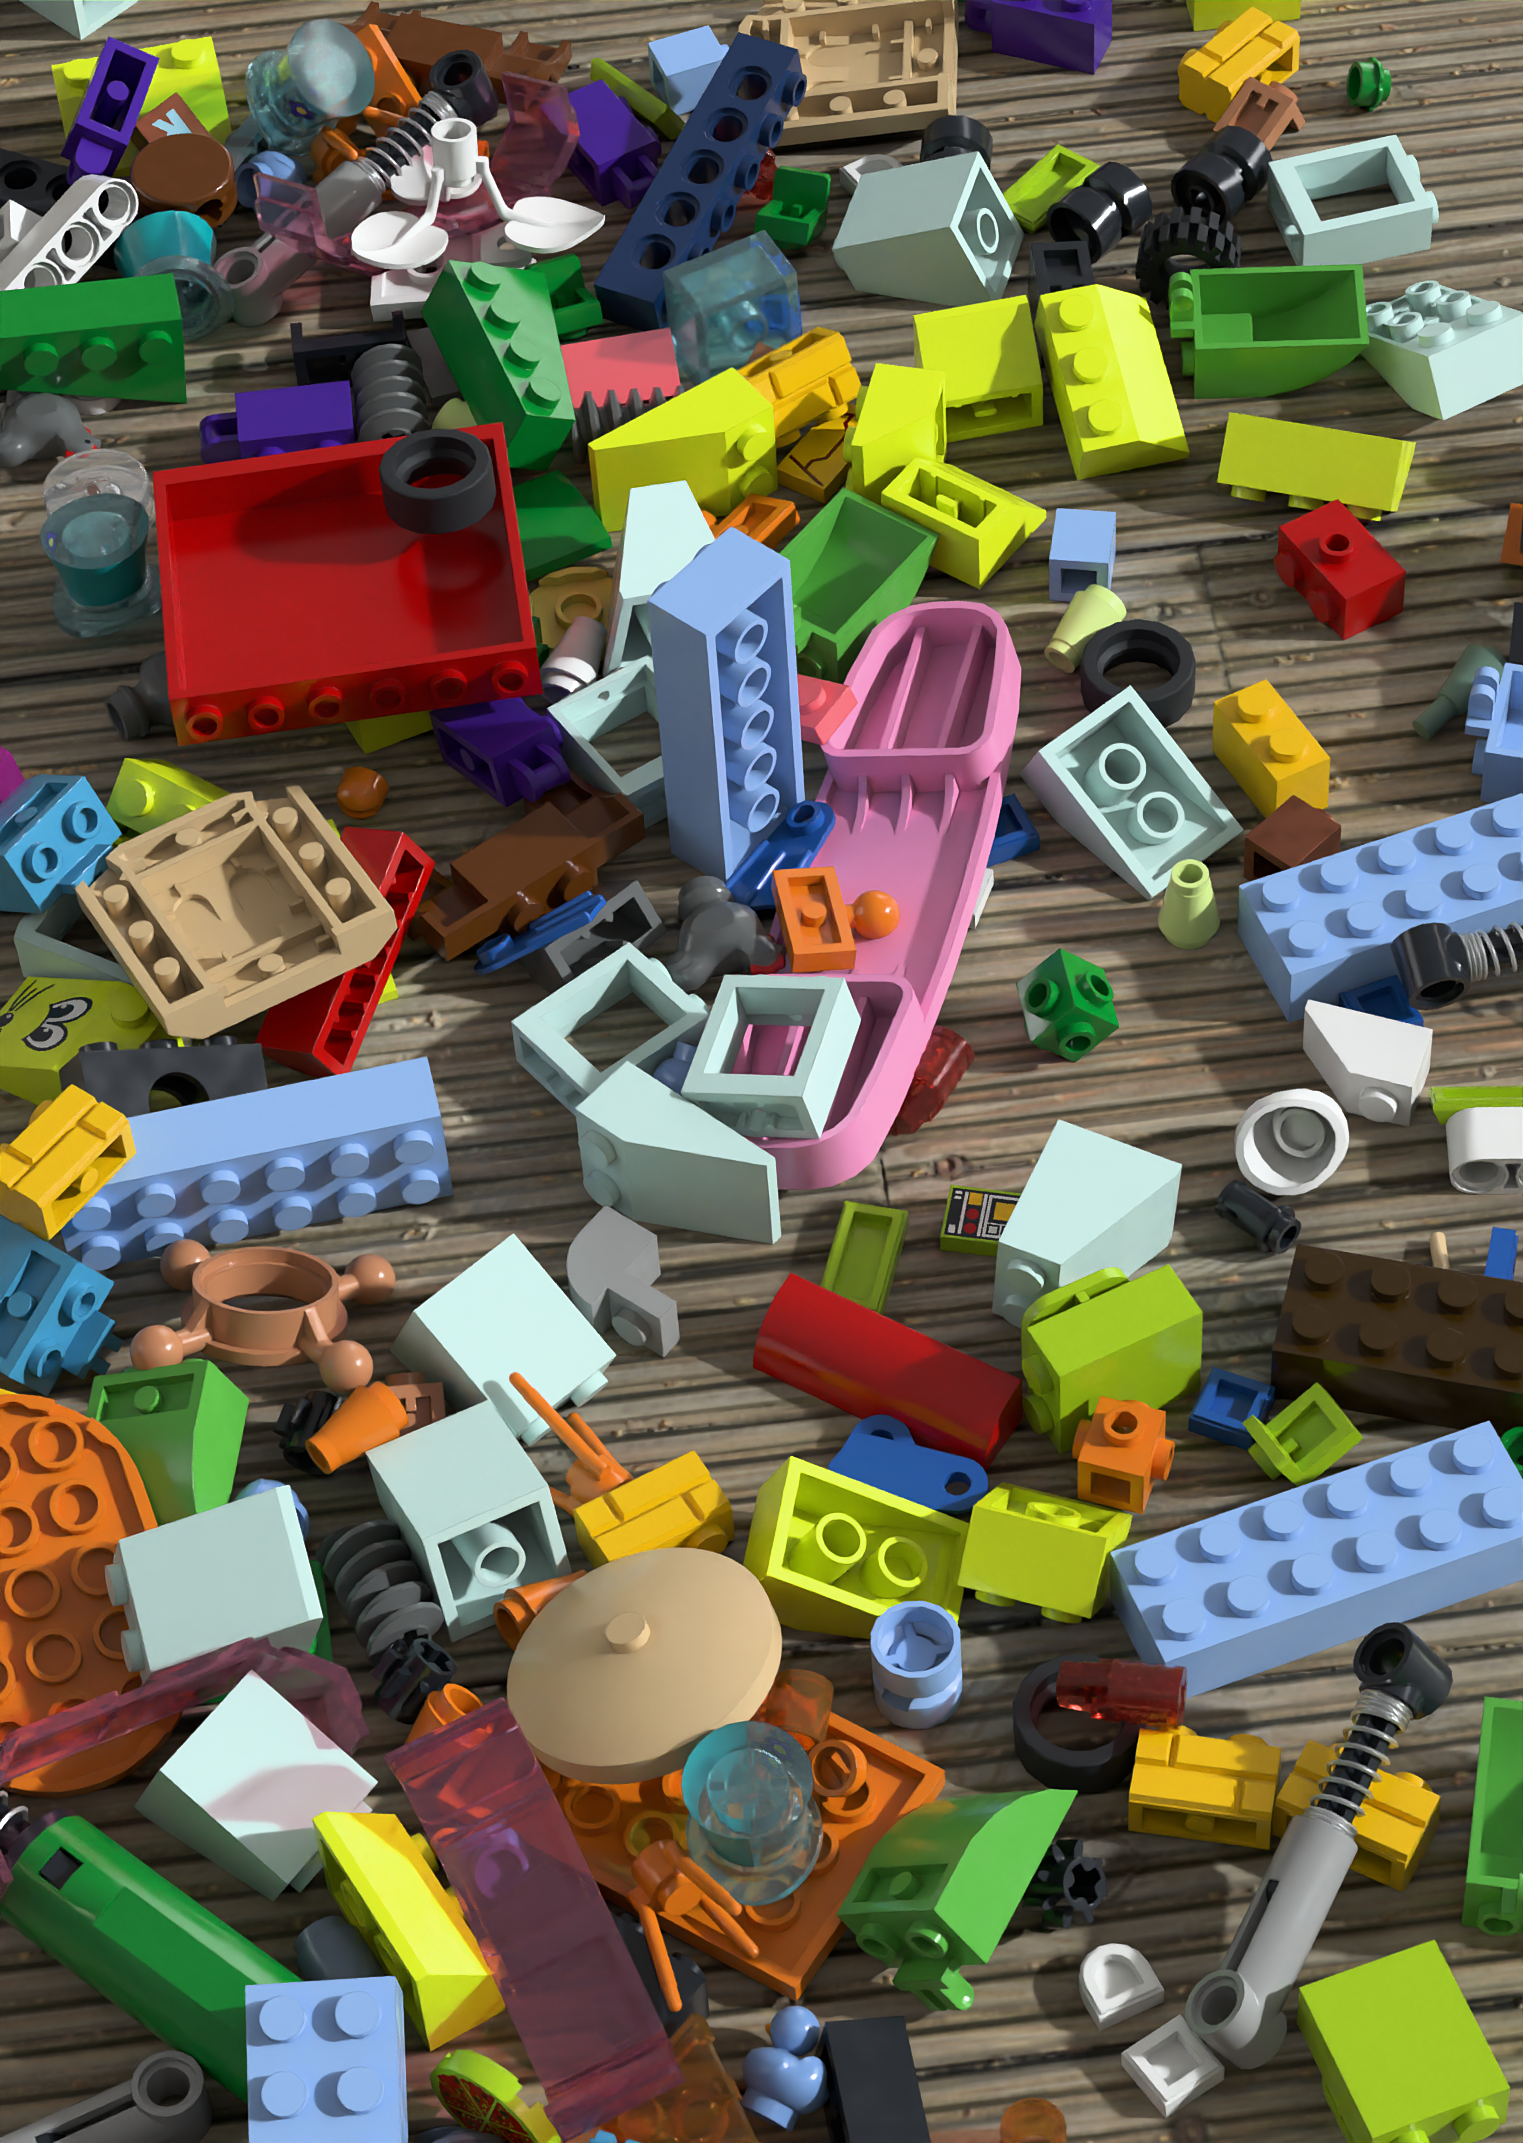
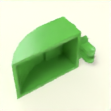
M1362 264L1190 269V275L1185 272H1177L1169 279L1171 338H1190V341H1181L1182 376H1193L1194 399L1266 397L1294 391L1327 378L1349 364L1370 344Z
M843 487L779 553L790 560L797 672L800 675L844 684L872 629L889 615L908 607L912 602L930 565L940 534Z
M193 1358L183 1360L180 1364L155 1367L150 1370H136L135 1367H130L120 1373L94 1376L86 1417L90 1419L93 1417L104 1425L129 1453L143 1481L158 1527L230 1502L249 1398L216 1365L209 1360Z
M1484 1696L1461 1926L1476 1927L1485 1933L1495 1936L1523 1933V1701Z
M1044 1789L953 1796L922 1805L899 1819L875 1844L836 1915L857 1936L856 1941L862 1950L872 1957L881 1960L888 1968H899L892 1983L900 1991H911L931 2011H947L949 2009L960 2011L969 2009L974 2001V1991L972 1986L959 1974V1970L962 1965H985L988 1963L1078 1791Z

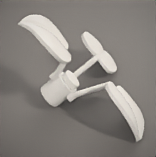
M448 118L437 122L431 128L432 147L425 145L422 148L424 157L413 156L411 158L413 167L404 165L401 167L402 176H396L395 174L391 176L392 186L390 187L393 196L408 205H427L424 215L419 219L407 212L389 211L380 212L368 217L356 227L352 234L351 255L367 264L395 270L417 268L434 261L444 252L448 244L447 232L441 228L431 226L436 218L439 200L448 202L450 199L467 197L479 188L482 180L500 219L509 222L504 228L506 240L524 251L547 254L569 249L600 229L605 221V215L565 200L539 196L523 198L515 203L513 210L508 208L489 170L488 157L478 156L477 129L475 124L467 119Z

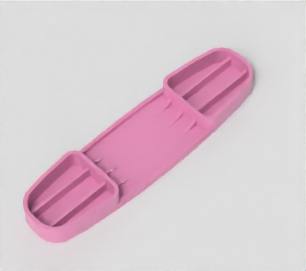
M940 601L911 605L889 615L872 629L844 681V685L850 686L858 704L826 744L820 745L829 768L815 802L828 804L835 814L836 821L832 831L809 868L834 866L844 905L853 904L859 895L870 890L888 893L898 904L900 920L892 933L880 939L864 938L855 929H851L856 947L855 969L792 973L788 954H786V966L777 971L776 974H766L769 976L845 978L861 1019L820 1139L743 1136L775 1157L778 1189L811 1190L832 1187L856 1176L875 1159L902 1106L954 975L976 906L996 832L1019 712L1021 666L1007 625L1001 615L983 603ZM776 910L769 935L774 937L776 944L785 946ZM748 1025L731 1074L794 1076L812 1026Z

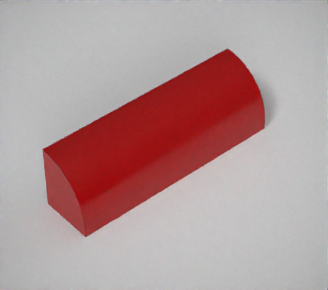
M344 827L340 840L394 910L398 928L373 960L269 1008L255 1043H261L264 1055L293 1070L316 1078H324L351 1071L435 865V862L404 832Z
M790 1273L775 1295L760 1327L754 1348L753 1368L862 1420L873 1415H889L907 1426L915 1445L972 1459L981 1465L985 1472L1023 1419L1021 1379L793 1273Z

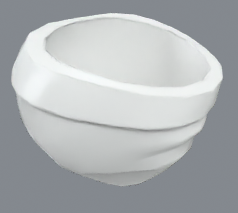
M1306 1088L1280 1091L1257 1100L1244 1112L1236 1128L1234 1153L1239 1169L1244 1177L1254 1186L1275 1195H1297L1317 1188L1335 1173L1344 1160L1348 1149V1123L1340 1106L1331 1097L1320 1091H1312Z

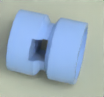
M905 1601L888 1608L876 1619L870 1633L874 1701L884 1717L901 1727L929 1729L944 1723L957 1711L963 1697L960 1629L951 1614L939 1605L929 1602Z

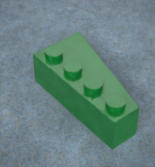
M448 260L421 313L465 401H467L477 426L503 422L509 467L547 471L576 419L545 272L493 266L480 261L471 263Z
M173 273L0 291V390L187 403L183 324Z

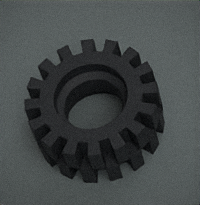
M1182 207L1172 208L1170 219L1164 212L1155 215L1154 223L1148 221L1140 238L1135 276L1136 280L1140 279L1139 288L1143 294L1151 291L1150 301L1158 305L1165 299L1167 300L1166 309L1169 310V279L1177 272H1185L1190 275V269L1239 268L1242 250L1240 248L1241 240L1239 234L1233 235L1234 226L1229 221L1219 226L1220 215L1211 211L1207 219L1200 217L1202 208L1197 207L1191 208L1190 215H1184ZM1191 255L1202 259L1206 264L1188 266L1180 264L1170 257Z

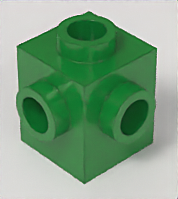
M1061 948L1016 983L1025 1017V1031L1031 1042L1042 1050L1052 1051L1073 1062H1077L1119 1028L1112 1001L1114 997L1113 990L1106 979L1104 969Z

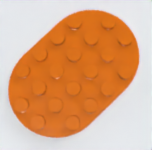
M25 1394L0 1395V1788L24 1796L63 1798L105 1788L127 1777L144 1765L163 1746L178 1724L188 1702L193 1681L144 1692L140 1671L129 1673L124 1660L121 1631L129 1630L124 1605L113 1607L110 1601L105 1579V1566L113 1564L118 1540L158 1527L135 1463L119 1440L93 1417L90 1419L75 1410L56 1404L54 1399Z

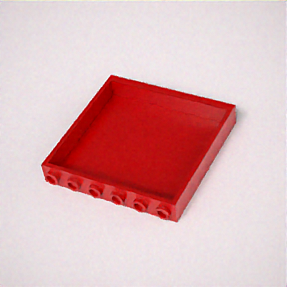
M503 422L457 428V430L475 435L488 447L497 494L492 509L480 521L460 531L440 535L418 534L401 528L387 515L379 466L384 453L397 441L407 436L153 472L168 697L178 746L543 694ZM439 474L425 477L410 486L436 489L450 486L465 477L453 474Z

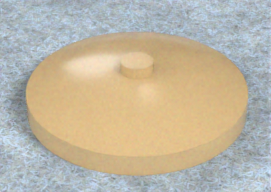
M675 1547L648 1550L628 1555L604 1564L571 1583L557 1594L528 1626L516 1647L508 1671L507 1700L510 1713L532 1753L549 1768L566 1777L596 1784H626L661 1777L683 1769L690 1753L712 1731L731 1723L742 1721L747 1723L756 1713L769 1693L779 1669L782 1653L781 1627L763 1586L749 1570L731 1558L702 1549Z

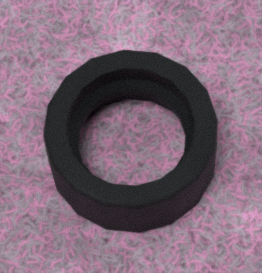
M431 429L413 433L397 441L384 453L379 466L383 499L388 517L399 527L418 534L440 535L460 531L480 521L492 509L497 494L488 447L475 435L457 429ZM439 474H453L465 477L450 486L436 489L410 486L425 477Z
M1142 619L1116 622L1099 630L1085 645L1081 659V694L1085 708L1092 713L1124 690L1109 683L1103 677L1108 670L1120 664L1130 662L1152 663L1166 669L1173 677L1169 682L1155 689L1136 691V693L1164 728L1178 722L1190 709L1195 693L1196 660L1191 644L1179 631L1156 621Z
M1091 1654L1060 1655L1039 1664L1021 1681L1013 1701V1732L1015 1752L1027 1773L1048 1788L1077 1790V1794L1098 1793L1119 1784L1133 1771L1140 1728L1146 1729L1144 1695L1131 1674L1108 1659ZM1067 1697H1089L1106 1703L1118 1712L1121 1728L1119 1734L1104 1746L1088 1751H1070L1054 1746L1040 1735L1038 1731V1718L1047 1706Z

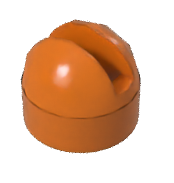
M350 767L344 771L337 788L338 805L343 814L352 819L365 820L371 818L382 808L389 792V785L380 774L371 769Z
M830 1739L822 1741L813 1747L806 1760L805 1772L810 1786L817 1793L826 1797L841 1798L857 1792L867 1780L868 1763L864 1753L851 1742ZM836 1752L849 1769V1778L831 1758Z

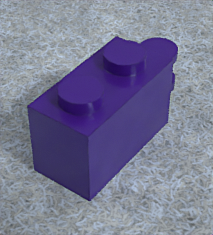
M965 0V24L970 29L992 34V52L1094 75L1112 41V0Z
M108 36L92 69L60 154L61 157L71 161L66 173V179L70 186L82 176L90 174L99 176L103 174L112 178L128 146L160 58Z
M601 79L544 103L549 146L602 207L617 200L627 209L638 206L658 173L657 158L661 157L662 149L653 129L649 126L643 127L633 115L628 101L623 96L617 97Z
M349 380L235 393L236 412L212 414L203 418L199 423L201 459L205 464L357 443L356 423Z
M520 697L434 709L429 712L443 761L506 808L524 797L531 802H535L543 797V793L557 785L562 786L571 779L568 766L561 757L559 750L563 747L564 743L557 725L550 717L546 715L541 717L527 707Z

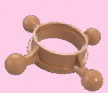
M181 1239L171 1243L163 1251L160 1259V1272L163 1279L168 1285L177 1290H192V1296L182 1308L181 1330L174 1331L167 1326L151 1325L143 1328L135 1335L130 1346V1358L136 1370H150L155 1367L180 1364L184 1356L201 1351L222 1361L248 1366H286L312 1361L319 1365L321 1378L327 1387L341 1394H351L359 1385L366 1386L370 1381L373 1373V1361L370 1353L361 1344L351 1340H344L347 1334L348 1315L342 1303L353 1300L362 1305H375L383 1302L391 1295L395 1286V1273L390 1263L383 1257L375 1254L360 1255L348 1264L344 1275L339 1276L322 1259L302 1251L281 1247H245L221 1252L211 1257L208 1250L201 1243L191 1239ZM250 1296H274L297 1300L308 1305L282 1311H254L232 1307L222 1302Z

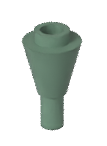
M1475 644L1467 645L1437 694V699L1412 722L1415 731L1422 738L1429 740L1453 717H1458L1468 712V701L1475 671L1483 666L1494 668L1499 673L1500 685L1504 665L1508 663L1506 659L1493 647L1484 646L1482 648Z

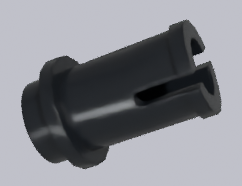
M1239 1179L1230 1182L1217 1199V1202L1220 1204L1215 1206V1213L1254 1237L1257 1248L1265 1253L1274 1251L1277 1254H1282L1294 1244L1300 1233L1301 1223L1295 1218V1212L1287 1205L1277 1207L1247 1187L1246 1183Z

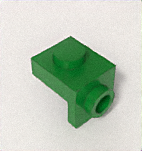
M780 166L775 171L772 200L756 214L754 236L769 238L773 246L783 249H800L804 245L807 246L826 229L831 185L830 175Z
M575 254L559 256L524 267V270L545 272L559 339L566 340L583 336L588 332V327L604 323L600 302L585 288L580 260Z

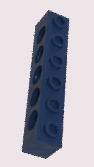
M738 32L593 284L597 300L600 302L603 319L645 332L668 328L671 320L678 318L682 314L686 306L688 290L697 274L702 275L707 270L714 244L721 232L725 233L730 229L735 218L736 206L744 191L751 190L755 185L760 171V163L768 149L775 148L783 132L784 121L791 108L799 106L804 98L807 88V77L802 72L798 49Z

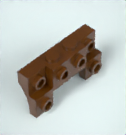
M373 1L370 2L365 12L354 23H339L348 28L354 35L368 24L377 25L421 98L428 94V88L431 86L429 74L436 61L450 52L469 50L475 52L481 58L498 95L500 104L532 110L542 90L553 92L572 58L571 42L567 40H562L559 47L555 48L530 43L528 32L520 31L512 45L504 52L502 33L421 17V11L413 10L411 14L401 13L400 16L381 13L379 3Z
M570 769L571 779L566 784L557 787L535 802L523 798L524 811L527 816L450 863L452 881L433 868L406 935L412 941L422 936L448 962L488 936L493 939L496 936L508 933L512 939L520 933L526 932L531 922L598 885V867L646 838L643 813L621 792L614 794L603 792L581 778L573 769Z

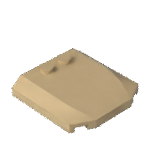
M763 0L764 5L757 15L747 14L739 25L738 32L798 49L802 72L807 77V88L804 98L799 106L791 108L784 121L783 132L776 147L926 129L937 118L956 115L959 31L958 0Z
M299 785L286 787L288 794L286 798L254 801L252 791L231 793L119 844L105 858L108 869L90 887L83 880L74 888L81 909L168 1035L205 1039L373 960L398 928L392 907Z

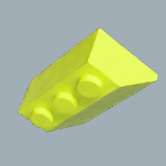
M212 37L185 39L176 43L139 49L160 59L137 121L177 92L213 139L224 146L232 130ZM98 57L76 59L71 62L51 65L66 139ZM130 140L112 178L130 176L132 162L139 153Z
M1099 284L1040 295L1034 327L1076 479L1082 480L1189 458L1190 451L1147 299Z
M1229 412L1217 482L1232 485L1230 495L1232 497L1265 502L1267 491L1290 495L1288 506L1315 510L1324 506V500L1332 502L1338 499L1341 503L1347 504V509L1356 518L1380 521L1382 510L1394 512L1398 510L1416 442Z
M323 1812L312 1818L329 1893L348 1923L360 1930L387 1976L396 1977L403 1992L404 2011L430 2052L506 2010L501 1981L508 1978L506 1966L493 1943L487 1939L479 1944L468 1926L473 1924V1918L458 1889L455 1886H451L444 1890L434 1875L439 1870L436 1858L427 1841L420 1833L410 1837L395 1814Z

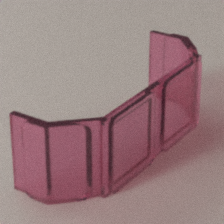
M506 71L501 73L510 122L489 164V170L505 205L513 210L515 203L523 198L535 196L552 197L550 191L552 183L564 172L580 138L577 115L574 107L569 102L565 85ZM261 172L253 175L257 193L255 209L261 230L286 245L308 254L310 258L367 276H376L392 270L367 264L351 255V239L354 230L334 239L327 237L316 188ZM482 180L479 188L467 197L450 199L448 202L439 200L436 218L431 226L445 230L448 234V240L462 234H477L505 221L500 219ZM427 205L411 206L401 211L413 214L420 219L424 215Z
M248 1637L157 1673L146 1679L140 1688L120 1696L117 1691L104 1694L9 1733L0 1743V1788L2 1783L230 1692L251 1669L349 1757H352L370 1732L360 1713L362 1711V1702L347 1668L294 1647L284 1646L281 1649L271 1646L268 1637L255 1641L253 1637ZM0 1850L1 1901L14 1879Z
M503 1696L383 1755L387 1765L402 1785L439 1857L542 2084L549 2104L543 2107L544 2112L562 2141L566 2143L685 2083L686 2079L675 2056L670 2039L570 1825L520 1724Z

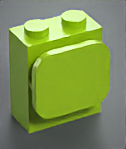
M1169 1264L1132 1281H1129L1124 1272L1117 1267L1104 1268L1043 1295L1025 1311L1021 1320L1022 1369L1027 1380L1028 1396L1022 1399V1405L1033 1430L1039 1435L1046 1432L1060 1454L1073 1449L1079 1422L1081 1419L1092 1421L1100 1396L1121 1401L1137 1400L1151 1408L1160 1409L1200 1390L1203 1312Z
M1435 1939L1299 1987L1297 2025L1322 2074L1323 2094L1347 2143H1474L1487 2138L1501 2124L1506 2123L1510 2086Z

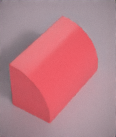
M670 327L560 345L574 408L580 407L584 391H591L597 406L602 407L607 390H614L620 405H626L629 391L632 388L638 389L644 402L650 400L653 387H660L664 397L668 398L673 397L676 386H681Z

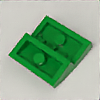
M558 469L513 487L527 582L613 547L610 535L592 507L571 481Z

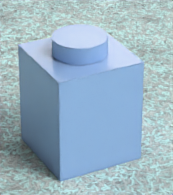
M709 25L648 43L651 85L659 100L668 105L677 115L691 112L695 109L729 50L727 44H719Z
M1057 508L1049 556V600L1071 602L1077 591H1085L1091 584L1103 586L1108 590L1111 589L1116 553V512Z

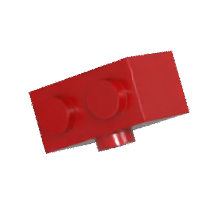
M1338 499L1278 527V551L1274 562L1279 577L1287 586H1294L1308 601L1315 617L1322 623H1328L1343 641L1403 612L1406 571Z

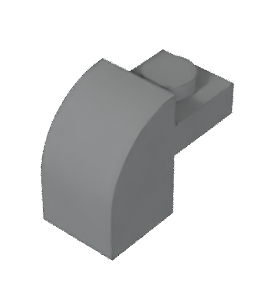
M605 1205L577 1234L569 1248L566 1268L570 1300L601 1337L613 1326L616 1332L628 1343L634 1346L644 1345L665 1357L679 1342L680 1335L676 1301L650 1286L661 1275L657 1235Z

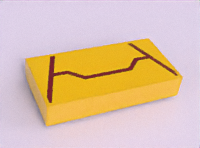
M848 402L846 403L848 411L841 417L828 422H816L777 466L778 484L824 504L847 479L849 469L852 468V462H845L843 460V445L848 426L857 427L856 405Z

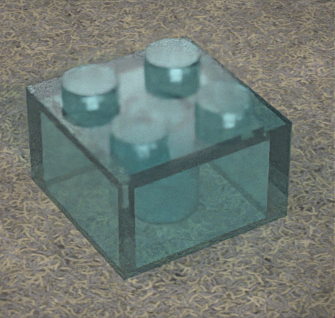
M765 230L663 271L668 328L670 327L676 361L695 387L731 367L738 370L745 366L758 341L777 349L782 343L786 344L801 336L797 271ZM769 322H773L776 329L769 330Z

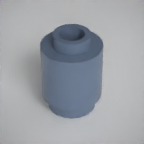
M328 1916L317 1920L305 1928L295 1941L294 1949L298 1955L296 1967L305 1981L387 1976L360 1930L354 1925L347 1924L340 1916Z

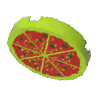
M456 2049L452 2055H450L449 2051L429 2075L432 2089L443 2107L462 2128L493 2134L501 2137L507 2143H561L559 2127L544 2104H540L536 2100L531 2108H529L517 2096V2093L523 2087L517 2082L519 2079L490 2058L472 2050Z

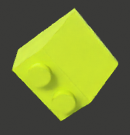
M1002 1482L973 1505L957 1585L976 1590L975 1598L988 1604L1014 1606L1016 1600L1042 1606L1041 1614L1052 1620L1065 1623H1080L1082 1617L1091 1619L1104 1606L1110 1588V1552L1124 1547L1133 1514Z

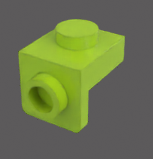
M1317 1382L1266 1425L1253 1414L1242 1423L1256 1441L1247 1450L1272 1480L1283 1474L1297 1487L1311 1483L1364 1439L1328 1392Z

